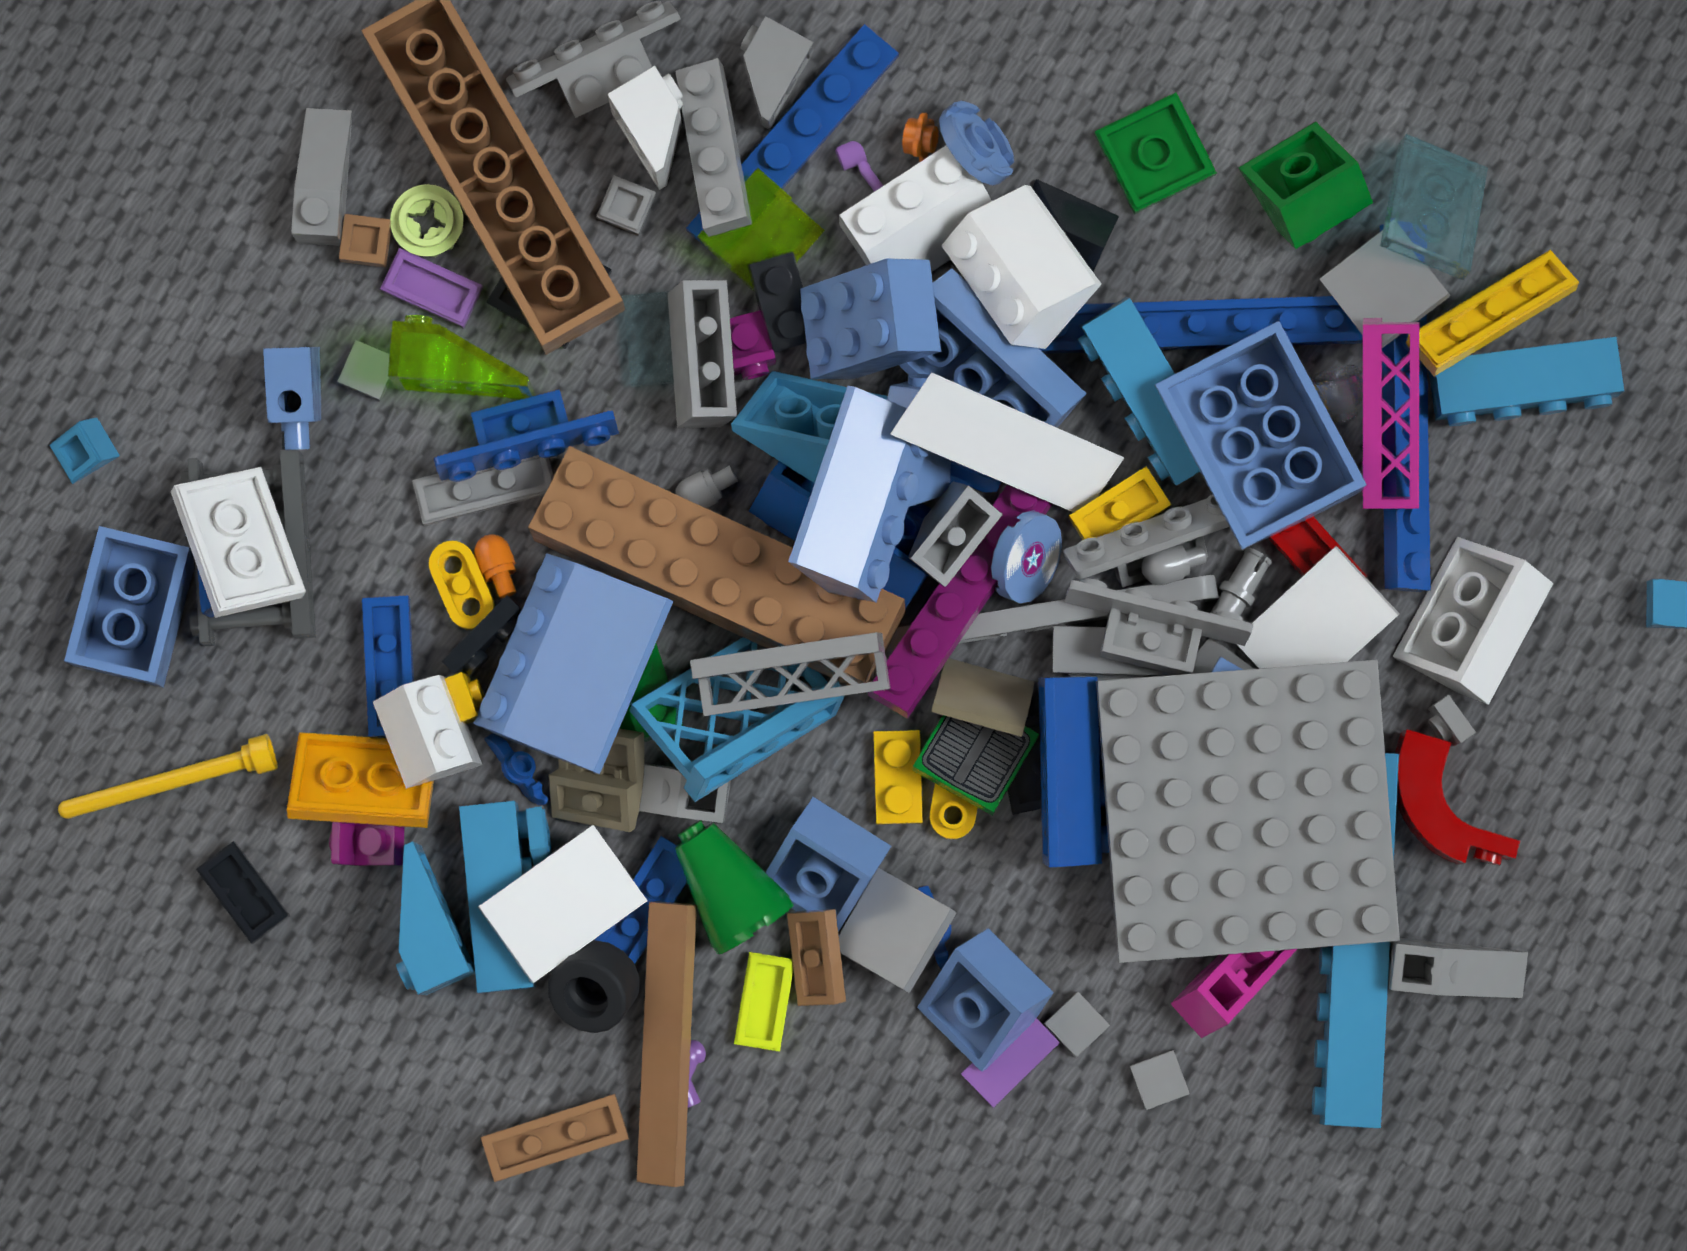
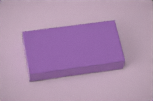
M399 248L380 290L464 328L483 286Z
M1036 1018L986 1070L981 1072L971 1063L961 1075L994 1108L1060 1042Z

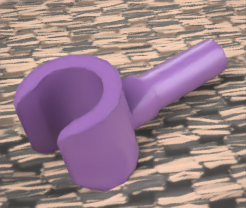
M850 141L836 148V155L844 171L857 166L860 174L874 192L884 186L870 168L871 166L867 162L861 144Z

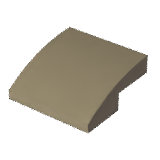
M948 658L942 669L931 712L1022 737L1033 693L1034 681Z
M619 728L600 775L558 759L559 769L549 774L552 818L626 832L634 830L643 787L644 733Z

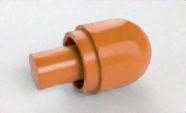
M495 534L483 536L475 545L474 557L485 581L494 582L500 599L514 595L517 591L511 575L516 572V562L508 542L503 537Z

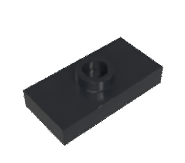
M231 842L196 869L251 944L257 942L290 917V914L236 842Z

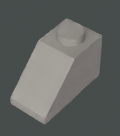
M765 16L759 28L754 25L750 27L740 49L745 51L743 55L744 67L761 125L770 130L814 52V42Z
M952 482L924 517L908 558L940 585L946 587L1003 514L970 486Z

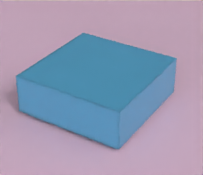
M542 806L526 809L529 846L534 866L552 854L550 829L545 809H542Z

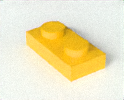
M1146 466L1069 515L1068 518L1082 540L1117 531L1129 523L1142 522L1153 518L1172 504Z
M920 730L874 731L876 825L923 823L921 775L912 770L915 761L920 755Z

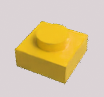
M463 672L444 678L460 721L466 724L474 722L478 716L481 702L485 697L478 679L471 681L469 675Z

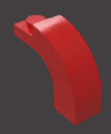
M1408 729L1402 731L1395 754H1399L1397 806L1403 820L1415 837L1436 855L1458 865L1466 863L1469 849L1475 850L1474 859L1496 866L1501 865L1502 859L1508 861L1516 859L1520 845L1519 840L1471 826L1459 819L1448 806L1443 794L1442 776L1452 742Z

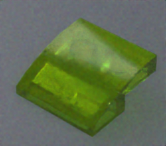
M759 168L745 181L752 224L710 237L702 230L697 236L753 292L754 288L747 263L787 251H793L797 263L825 231L791 201L792 197Z

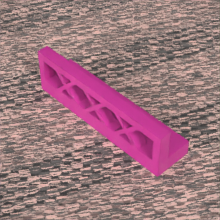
M1363 318V478L1367 484L1363 489V509H1419V322H1382V318ZM1382 334H1410V352L1396 365L1382 352ZM1382 361L1391 369L1383 378ZM1409 361L1410 378L1400 370ZM1395 374L1410 388V398L1396 411L1382 398V387ZM1409 407L1410 424L1401 417ZM1382 408L1391 415L1383 424ZM1395 420L1410 434V443L1396 457L1382 444V433ZM1409 453L1410 470L1401 462ZM1382 454L1391 461L1383 470ZM1395 466L1410 480V497H1382V479Z

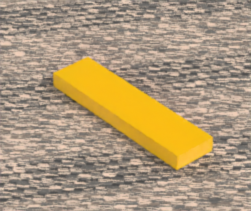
M1550 249L1419 328V360L1433 376H1436L1576 291L1579 281ZM1410 334L1408 335V338H1407V341H1406V344H1407V346H1408L1409 348H1410Z

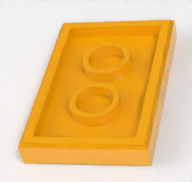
M299 732L287 804L288 819L428 828L434 780L406 789L387 738Z

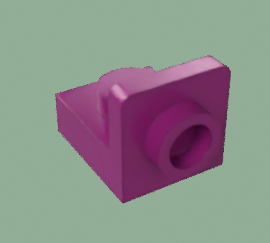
M760 310L730 318L734 376L742 374L743 380H751L769 374L768 367L776 365V357Z
M332 822V832L329 837L332 864L403 866L405 826Z

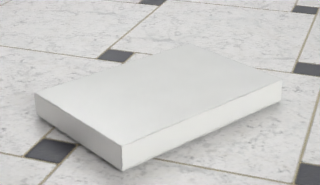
M261 467L174 485L171 494L215 618L300 599L304 596L306 590Z
M1335 546L1252 623V633L1246 645L1238 646L1259 669L1348 662L1391 623L1399 613L1344 553Z
M592 825L478 906V908L531 983H534L561 964L567 957L575 954L647 902V899L598 830Z

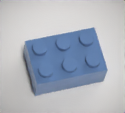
M886 258L800 289L801 311L807 343L806 353L811 379H856L941 352L930 260Z
M99 526L64 662L75 667L164 688L194 571V556L191 548Z

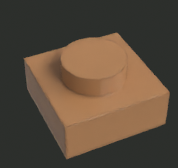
M345 214L339 252L340 262L386 268L391 235V220Z

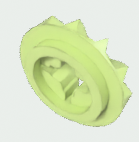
M424 184L408 189L397 199L391 211V230L394 238L402 248L416 256L436 258L439 254L453 249L454 244L463 233V212L459 202L449 191L436 185ZM433 203L434 218L441 225H444L445 228L440 226L438 228L430 227L428 233L421 239V226L413 218H410L409 215L417 217V215L425 216Z

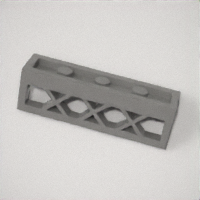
M878 632L690 660L692 678L699 681L704 716L890 689L883 634ZM874 653L878 681L860 684L844 672L856 656ZM847 657L839 668L829 661L831 659ZM820 661L835 672V674L824 689L812 690L798 678L809 663ZM800 664L794 674L783 668L784 666ZM774 668L789 680L777 696L767 697L752 685L764 669ZM754 671L747 681L736 674ZM728 675L743 686L731 703L714 705L710 677ZM840 677L851 684L833 687ZM794 684L805 691L787 694ZM748 691L759 698L741 701Z

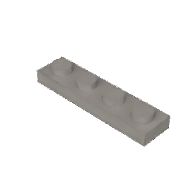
M716 58L676 70L678 88L683 96L681 98L683 103L682 112L703 230L710 237L751 225L752 220L724 66Z

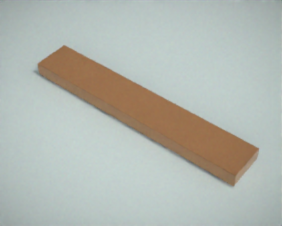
M660 901L649 902L637 1182L669 1187L684 1186L697 905Z

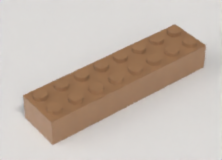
M415 0L361 30L368 46L544 353L547 355L563 344L576 339L624 312L625 306L620 294L451 1Z
M569 446L528 526L535 542L611 577L673 601L672 605L765 648L878 632L883 634L886 653L906 612L905 599L884 589H881L877 603L829 593L788 562L792 547ZM874 653L856 656L844 672L860 684L872 682L877 672ZM847 657L831 659L829 661L839 668ZM820 661L811 662L807 666L831 678L835 674V672ZM841 677L838 680L846 685H851Z

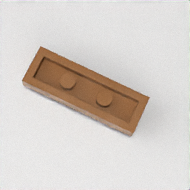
M616 1094L481 1137L494 1182L630 1139Z

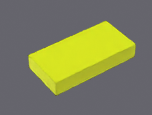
M749 952L734 1044L780 1052L794 970L792 959Z

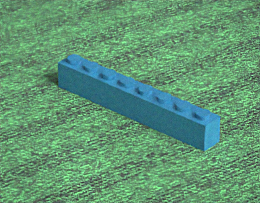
M1385 753L1394 860L1399 754ZM1390 942L1320 948L1319 974L1327 975L1326 993H1318L1316 1011L1317 1021H1325L1324 1040H1316L1314 1051L1315 1068H1322L1321 1087L1314 1086L1312 1094V1114L1320 1115L1319 1124L1381 1128Z

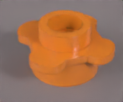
M921 113L918 119L909 118L905 124L902 138L903 152L913 155V157H919V162L926 159L928 153L935 152L939 138L938 127L935 126L933 119H928L927 113Z

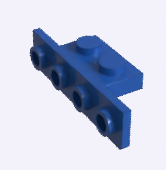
M559 389L472 412L471 416L479 445L437 456L434 458V463L441 481L449 479L453 482H459L474 477L476 472L492 467L497 470L513 468L519 465L522 459L537 455L541 458L555 457L565 452L569 446L583 443L585 446L600 445L607 442L611 438L610 436L619 434L613 411L568 422Z

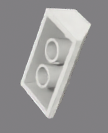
M946 145L839 215V225L866 265L886 258L930 260L931 272L951 260L941 246L969 212L992 202L983 183L961 166Z
M1024 185L969 212L941 245L1011 345L1046 349L1101 285L1098 278L1035 191L1028 185Z
M1457 537L1431 584V591H1428L1393 657L1457 693L1489 705L1553 583L1526 560Z

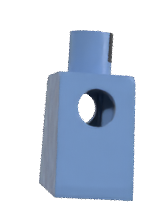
M320 347L263 349L268 423H281L282 450L310 449L309 422L321 420ZM291 391L298 393L301 398V406L297 411L290 409L287 405V396Z

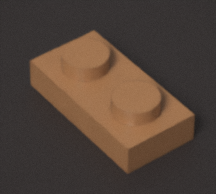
M807 910L787 913L798 1006L835 1005L846 1002L836 910Z

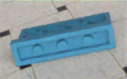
M743 637L711 657L741 653L747 650L754 651L757 650V643ZM800 664L784 666L783 668L794 674ZM806 667L800 675L812 686V690L824 689L828 683L818 671ZM689 669L632 703L629 711L687 781L684 789L696 802L834 717L845 696L791 703L784 706L777 705L775 711L770 714L743 710L709 715L707 731L682 726L683 710L703 713L701 701L685 698L686 687L692 683L699 684L698 679L692 678V671ZM754 671L747 672L746 681ZM779 673L778 688L753 683L752 686L767 697L777 696L785 686L786 677ZM722 676L710 677L714 705H718L719 688L739 692L743 687L732 678ZM837 681L833 687H840L841 685ZM789 690V692H788L787 694H793V693H799V692ZM679 691V695H678V696H674V695H673V694H675V693H677V692ZM748 691L745 694L744 701L751 700V692ZM657 704L677 708L675 724L657 721L648 710ZM716 716L741 721L740 732L734 736L715 733ZM680 738L706 742L704 754L691 762L679 748ZM712 744L718 745L712 749Z

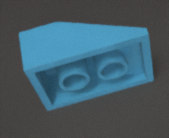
M772 371L731 423L732 431L815 483L847 387ZM872 393L886 400L888 398V396Z
M412 841L404 845L399 953L403 961L397 963L396 967L407 990H416L418 995H428L475 974V966L422 846Z

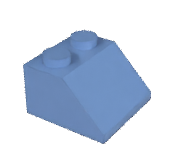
M812 797L791 828L766 873L790 896L794 903L793 910L835 909L839 932L892 846Z
M988 928L955 948L917 1008L983 1072L1035 1021L1054 992Z

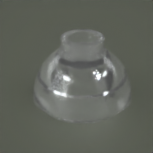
M1352 364L1340 365L1322 370L1310 377L1333 422L1349 421L1359 415L1357 407L1363 401V367Z

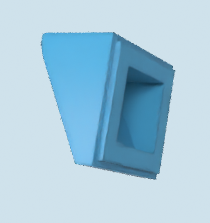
M98 418L79 421L49 445L72 484L120 456Z
M1651 579L1647 581V628L1687 629V582L1666 579Z

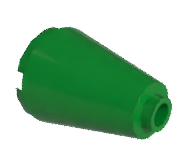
M699 820L677 835L681 843L675 847V851L694 902L697 905V910L711 947L714 948L717 954H723L754 936V932L764 925L768 927L794 906L790 896L715 823L705 827L702 821Z

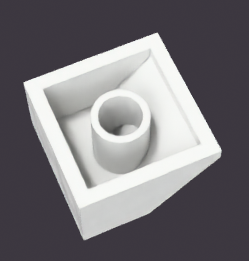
M653 66L607 95L612 115L657 188L661 190L667 186L682 127L680 110H682L683 103L681 98L683 96L671 75L667 74L662 77L657 68Z
M441 675L404 684L373 702L406 789L482 765L466 723L461 722L444 679L446 677Z

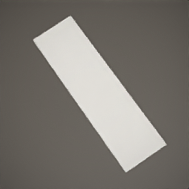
M932 372L890 433L895 437L1072 512L1077 511L1098 497L1124 459V457Z

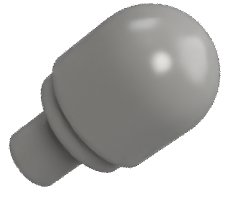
M730 465L714 474L709 469L705 471L700 470L682 480L678 484L675 494L704 508H709L718 503L719 499L723 498L721 490L738 482V479Z
M1179 544L1144 557L1142 572L1144 577L1152 584H1169L1183 580L1185 576L1190 574L1191 567L1205 564L1206 554L1202 546L1185 550Z

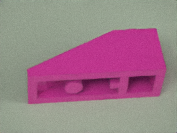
M1297 949L1219 955L1189 983L1171 1005L1192 1029L1203 1038L1228 1025Z

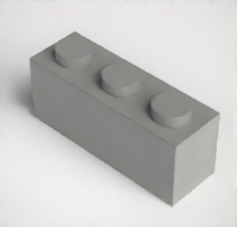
M683 280L667 293L677 428L722 427L737 417L727 280Z

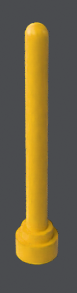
M268 734L248 739V744L241 746V751L62 801L58 806V813L61 817L69 819L242 769H247L248 772L257 771L258 774L276 770L278 766L271 739Z

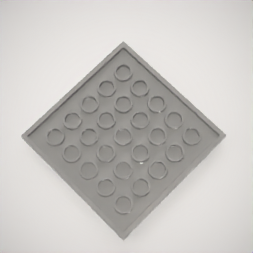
M1378 660L1096 681L1117 961L1119 963L1400 941Z

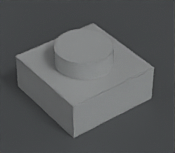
M1449 695L1428 708L1433 716L1428 722L1439 739L1445 741L1450 739L1453 745L1456 746L1476 733Z

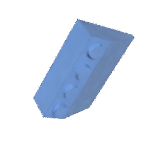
M1280 321L1155 384L1161 399L1242 550L1360 493L1367 485Z
M546 553L473 724L507 740L600 775L673 601L581 564Z

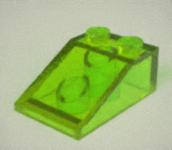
M405 315L404 321H392L388 377L397 390L525 399L534 396V389L526 375L440 324H432V317Z

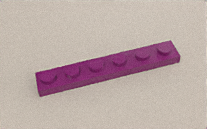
M1008 484L993 504V507L1003 515L946 587L940 584L937 586L886 661L890 689L868 692L869 697L908 719L995 588H997L998 581L992 579L991 565L993 553L1002 532L1007 526L1014 527L1020 521L1016 517L1021 513L1036 511L1046 515L1053 503ZM877 676L875 677V679L873 680V682H874V681H878V677H877Z

